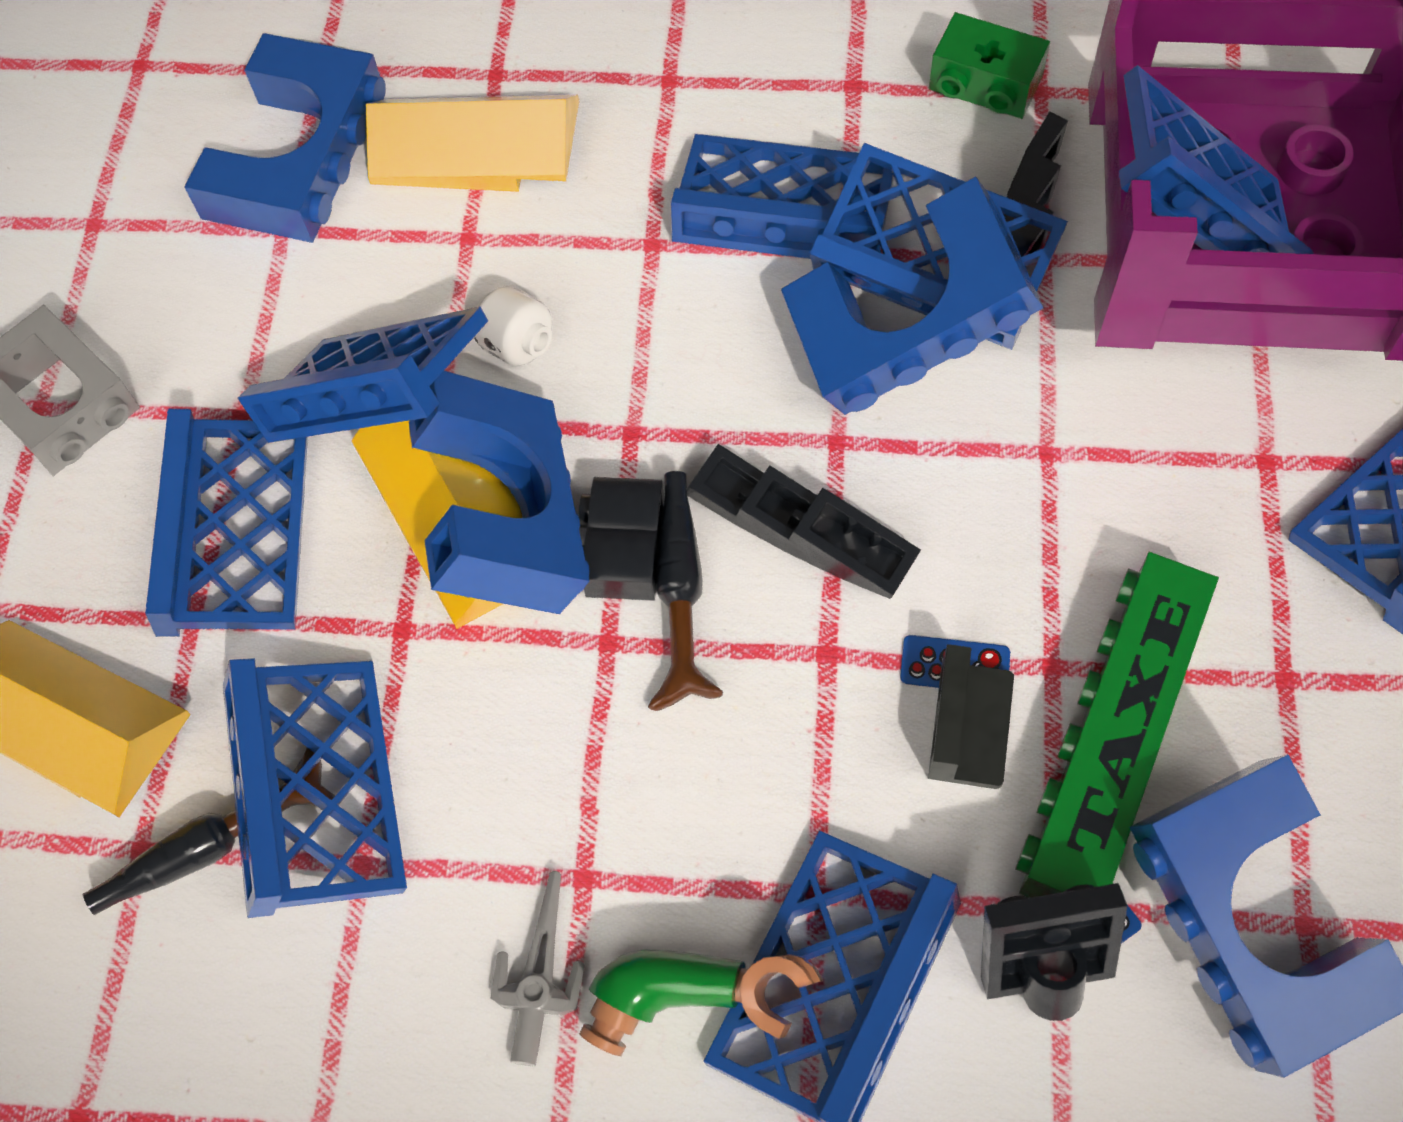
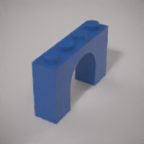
M263 33L244 69L258 104L314 116L321 120L316 132L305 144L296 150L270 158H257L204 147L184 188L202 220L313 243L321 225L326 224L330 218L332 201L340 184H344L348 179L350 162L358 145H362L366 140V104L384 100L386 91L385 80L383 77H380L373 54Z
M976 176L925 205L948 256L949 278L946 289L938 304L926 317L916 324L891 332L869 329L849 282L829 262L781 288L824 399L844 415L871 407L879 396L898 386L910 385L921 380L928 370L948 359H956L968 355L976 349L978 343L1000 331H1010L1022 326L1028 321L1030 315L1044 308L993 199Z
M443 371L430 386L440 404L428 418L409 420L412 448L465 460L488 470L511 491L519 504L523 518L505 517L451 505L425 539L431 590L560 615L572 600L584 590L590 580L589 565L585 560L579 531L580 520L574 507L570 487L571 477L566 467L561 442L562 432L557 423L554 403L549 399Z
M1289 755L1260 760L1129 827L1137 841L1133 845V852L1138 864L1150 879L1157 880L1169 903L1165 905L1164 909L1172 929L1180 939L1185 942L1189 941L1201 965L1197 967V976L1203 989L1216 1004L1222 1005L1233 1026V1029L1229 1030V1037L1237 1054L1246 1065L1255 1068L1256 1071L1282 1078L1291 1075L1403 1013V965L1388 939L1354 938L1296 970L1280 973L1259 961L1245 946L1236 929L1232 914V890L1238 871L1245 860L1261 846L1321 815Z

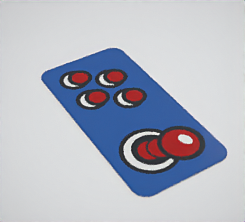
M908 635L904 638L900 679L907 685L939 688L941 665L947 644L971 647L970 665L1010 670L1011 652L1004 645Z

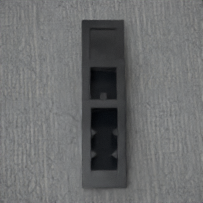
M1052 112L1048 113L1023 155L1008 190L1007 198L1045 213L1054 214L1052 210L1046 208V205L1052 198L1061 165L1053 161L1059 154L1068 123L1067 119ZM1003 214L1006 222L1016 219ZM1031 224L1011 231L1021 257L1040 250L1045 244L1048 231Z
M717 444L687 489V496L736 526L825 572L888 599L893 597L921 551L915 545L822 487L819 494L816 495L769 465L764 473L720 444Z

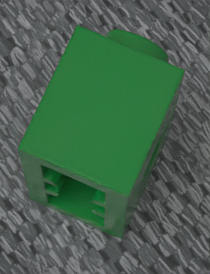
M954 12L933 54L929 90L941 93L949 98L960 99L989 108L996 113L1008 114L1023 119L1043 77L1050 41Z

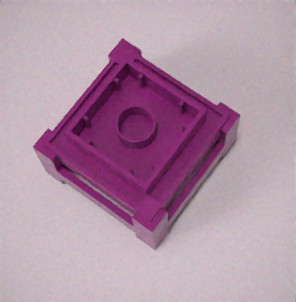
M1109 0L1088 83L1089 125H1103L1107 259L1094 298L1095 347L1153 349L1155 342L1374 351L1384 352L1385 360L1403 361V0ZM1158 42L1374 49L1363 74L1151 67ZM1135 66H1140L1274 175L1279 181L1289 232L1312 249L1314 254L1203 250L1194 243L1198 234L1197 217L1157 216L1152 212L1150 180H1131L1128 192L1126 193L1122 190L1119 170L1136 159L1123 75Z

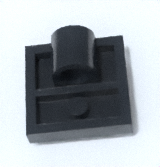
M1119 883L1097 887L1082 884L1071 887L1062 893L1033 898L1011 896L997 904L985 905L980 977L987 1000L1023 994L1029 1009L1038 1017L1049 1021H1063L1073 1017L1081 1008L1087 982L1115 978L1128 907ZM1057 974L1067 980L1053 981L1043 975Z

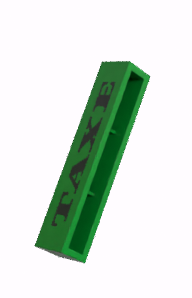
M1148 552L1139 572L1128 568L1115 600L1126 605L1121 620L1118 622L1109 618L1096 651L1107 656L1101 673L1089 671L1077 701L1078 705L1087 708L1082 725L1080 727L1072 723L1069 724L1057 758L1067 761L1061 781L1049 778L1036 813L1047 817L1040 838L1028 834L1015 870L1026 874L1019 891L1020 894L1033 898L1062 893L1071 887L1082 884H1089L1095 887L1113 884L1131 832L1129 827L1135 821L1219 577L1152 552Z

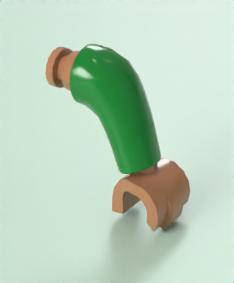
M640 950L619 956L597 973L589 987V991L598 997L590 1011L595 1020L592 1025L584 1024L579 1035L595 1047L621 1057L626 1048L621 1039L624 1034H633L639 1020L652 1023L655 1015L667 1008L690 1006L735 1008L738 1003H742L748 1018L755 1025L780 1039L786 1037L792 1023L768 1008L765 1001V989L769 980L777 973H782L793 980L798 988L824 980L817 967L806 958L793 954L763 958L752 964L749 969H746L745 963L738 960L677 951Z

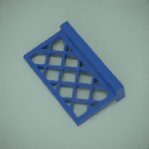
M1135 66L1123 75L1136 159L1119 170L1122 190L1126 193L1128 192L1131 180H1150L1152 212L1157 216L1197 217L1198 234L1194 243L1203 250L1314 254L1312 249L1289 232L1279 181L1274 175L1140 66Z
M695 134L680 188H675L671 200L672 242L811 259L810 251L818 234H823L838 199L834 200L825 190L839 183L845 186L859 153ZM703 153L725 156L728 160L711 168L702 159ZM764 160L775 162L778 166L765 173H761L753 164ZM870 162L865 173L882 174V178L864 186L868 197L890 189L893 181V173L890 169ZM811 166L823 167L828 173L813 180L803 170ZM740 171L749 179L732 188L723 178ZM791 177L799 187L785 194L773 185ZM711 185L718 193L698 190ZM858 190L851 204L861 201ZM761 191L768 199L749 196ZM812 197L819 205L803 204L800 202ZM889 201L873 207L882 232L885 227ZM862 211L845 218L837 236L856 243L875 235L867 212ZM880 244L870 248L881 253Z
M864 143L822 235L818 234L810 251L813 270L829 262L850 285L927 316L938 304L946 289L948 279L943 277L937 261L948 256L944 247L936 251L932 250L923 226L931 224L933 221L929 213L918 216L909 192L926 185H931L941 189L944 195L965 183V181ZM870 162L890 169L897 186L868 197L862 179ZM902 175L908 176L913 179L904 182ZM858 190L861 201L851 204ZM986 190L1000 213L1024 267L1037 262L1030 277L1037 292L1068 221ZM902 196L911 220L882 232L873 207ZM866 210L875 235L856 243L837 236L845 218ZM1003 214L1016 219L1006 222ZM1028 224L1051 232L1043 249L1021 257L1011 234V231ZM916 230L926 255L906 263L893 258L886 241ZM880 244L883 253L870 248ZM930 264L933 273L920 268ZM1022 326L1010 331H1000L985 340L1012 350Z
M475 307L323 339L284 379L250 385L238 397V400L268 443L428 418L440 404L430 388L431 384L484 327L488 319L481 307Z
M168 409L145 611L156 637H180V629L296 630L308 437L296 438L294 441V452L275 465L259 450L268 442L253 421L194 419L191 409ZM207 437L232 438L240 446L238 450L220 464H217L205 452ZM251 456L267 473L244 489L228 473ZM205 465L210 471L203 476ZM291 469H293L292 480L285 475ZM221 480L237 496L213 514L201 502V494ZM278 481L291 494V499L271 515L255 498ZM247 505L264 522L240 540L224 522ZM200 514L205 521L198 526ZM289 518V528L287 530L282 523ZM216 529L232 547L208 565L196 553V544ZM274 530L287 543V551L268 566L251 548ZM243 555L260 573L236 592L219 573ZM195 565L201 572L193 578ZM286 568L284 582L278 574ZM209 581H212L228 597L226 601L213 611H190L191 596ZM270 581L284 594L283 612H257L246 600ZM237 607H239L243 612H232V611H234Z
M1402 428L1290 531L1288 539L1298 548L1387 609L1383 621L1401 634H1403V509H1399L1396 490H1403V475H1393L1391 461L1395 457H1403ZM1384 490L1388 509L1356 510L1354 495L1358 491ZM1344 505L1345 510H1338ZM1358 524H1390L1394 544H1362ZM1321 525H1347L1350 544L1329 545L1314 535L1313 532ZM1397 558L1399 575L1387 586L1366 571L1364 559Z
M255 658L229 660L223 682V695L247 918L272 916L277 908L403 894L407 889L373 661L256 667ZM360 680L362 700L351 713L324 693L334 681ZM312 682H321L317 687L312 684ZM290 684L307 698L289 717L268 701L267 685ZM314 703L341 722L324 743L297 723ZM363 711L365 714L366 724L362 722L360 719H358V717L361 715ZM271 721L280 727L273 735ZM348 728L369 743L370 756L359 769L331 749ZM287 733L315 753L297 774L275 758L274 747ZM321 759L349 778L348 782L332 800L304 780ZM371 766L374 780L365 774ZM278 778L287 784L280 793ZM356 784L377 799L379 812L367 827L338 806ZM294 790L322 810L320 815L304 833L282 817L281 805ZM329 816L358 837L340 860L311 839ZM379 824H381L383 839L373 832ZM285 836L295 843L288 852H286ZM365 842L386 858L388 878L366 880L346 864ZM301 849L331 870L318 886L291 888L288 864ZM337 875L346 881L345 883L331 884Z
M819 831L752 963L754 964L763 958L775 957L782 943H784L787 954H793L807 960L835 950L845 982L812 994L808 993L806 986L799 988L801 998L770 1008L782 1018L806 1009L816 1042L780 1055L775 1037L764 1031L772 1058L744 1067L726 1058V1055L738 1033L758 1026L746 1017L747 1014L742 1003H738L735 1008L729 1009L703 1062L716 1071L816 1122H861L961 905L957 883L936 874H932L931 878H927ZM829 853L850 862L858 881L822 894L816 874L826 854ZM861 868L877 875L864 879ZM893 882L915 891L905 912L883 920L879 919L869 892ZM812 885L816 897L804 901ZM863 894L873 923L837 936L827 906ZM820 909L830 939L794 951L788 933L794 919ZM898 928L889 946L884 932ZM878 935L885 953L879 969L852 979L842 948ZM870 986L861 1005L857 991ZM850 993L857 1013L851 1029L824 1039L813 1006ZM842 1046L833 1065L828 1051ZM821 1054L828 1078L816 1103L791 1090L784 1067ZM776 1070L781 1085L761 1075Z

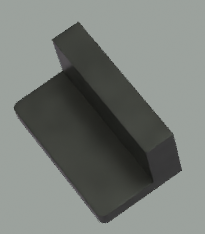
M947 644L941 665L928 779L999 789L1004 782L1014 674L1008 670L970 665L971 647Z

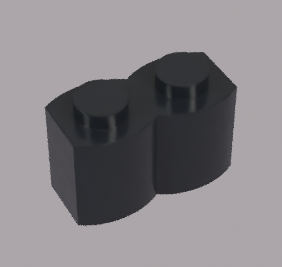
M594 477L591 494L581 495L579 520L580 528H587L585 543L582 546L585 560L589 565L590 580L584 588L586 597L655 601L659 531L661 530L660 525L665 499L662 480Z

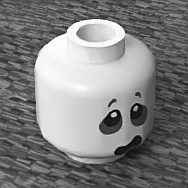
M505 286L485 294L475 305V307L482 308L488 319V322L474 337L477 344L484 351L507 364L522 366L532 362L549 348L552 340L551 313L545 304L516 288Z

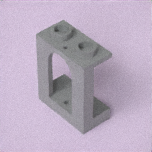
M44 304L0 337V420L36 456L53 477L66 466L79 460L86 450L110 431L122 426L128 417L140 408L121 379ZM61 360L80 379L82 394L76 405L64 414L53 417L40 416L32 411L16 393Z

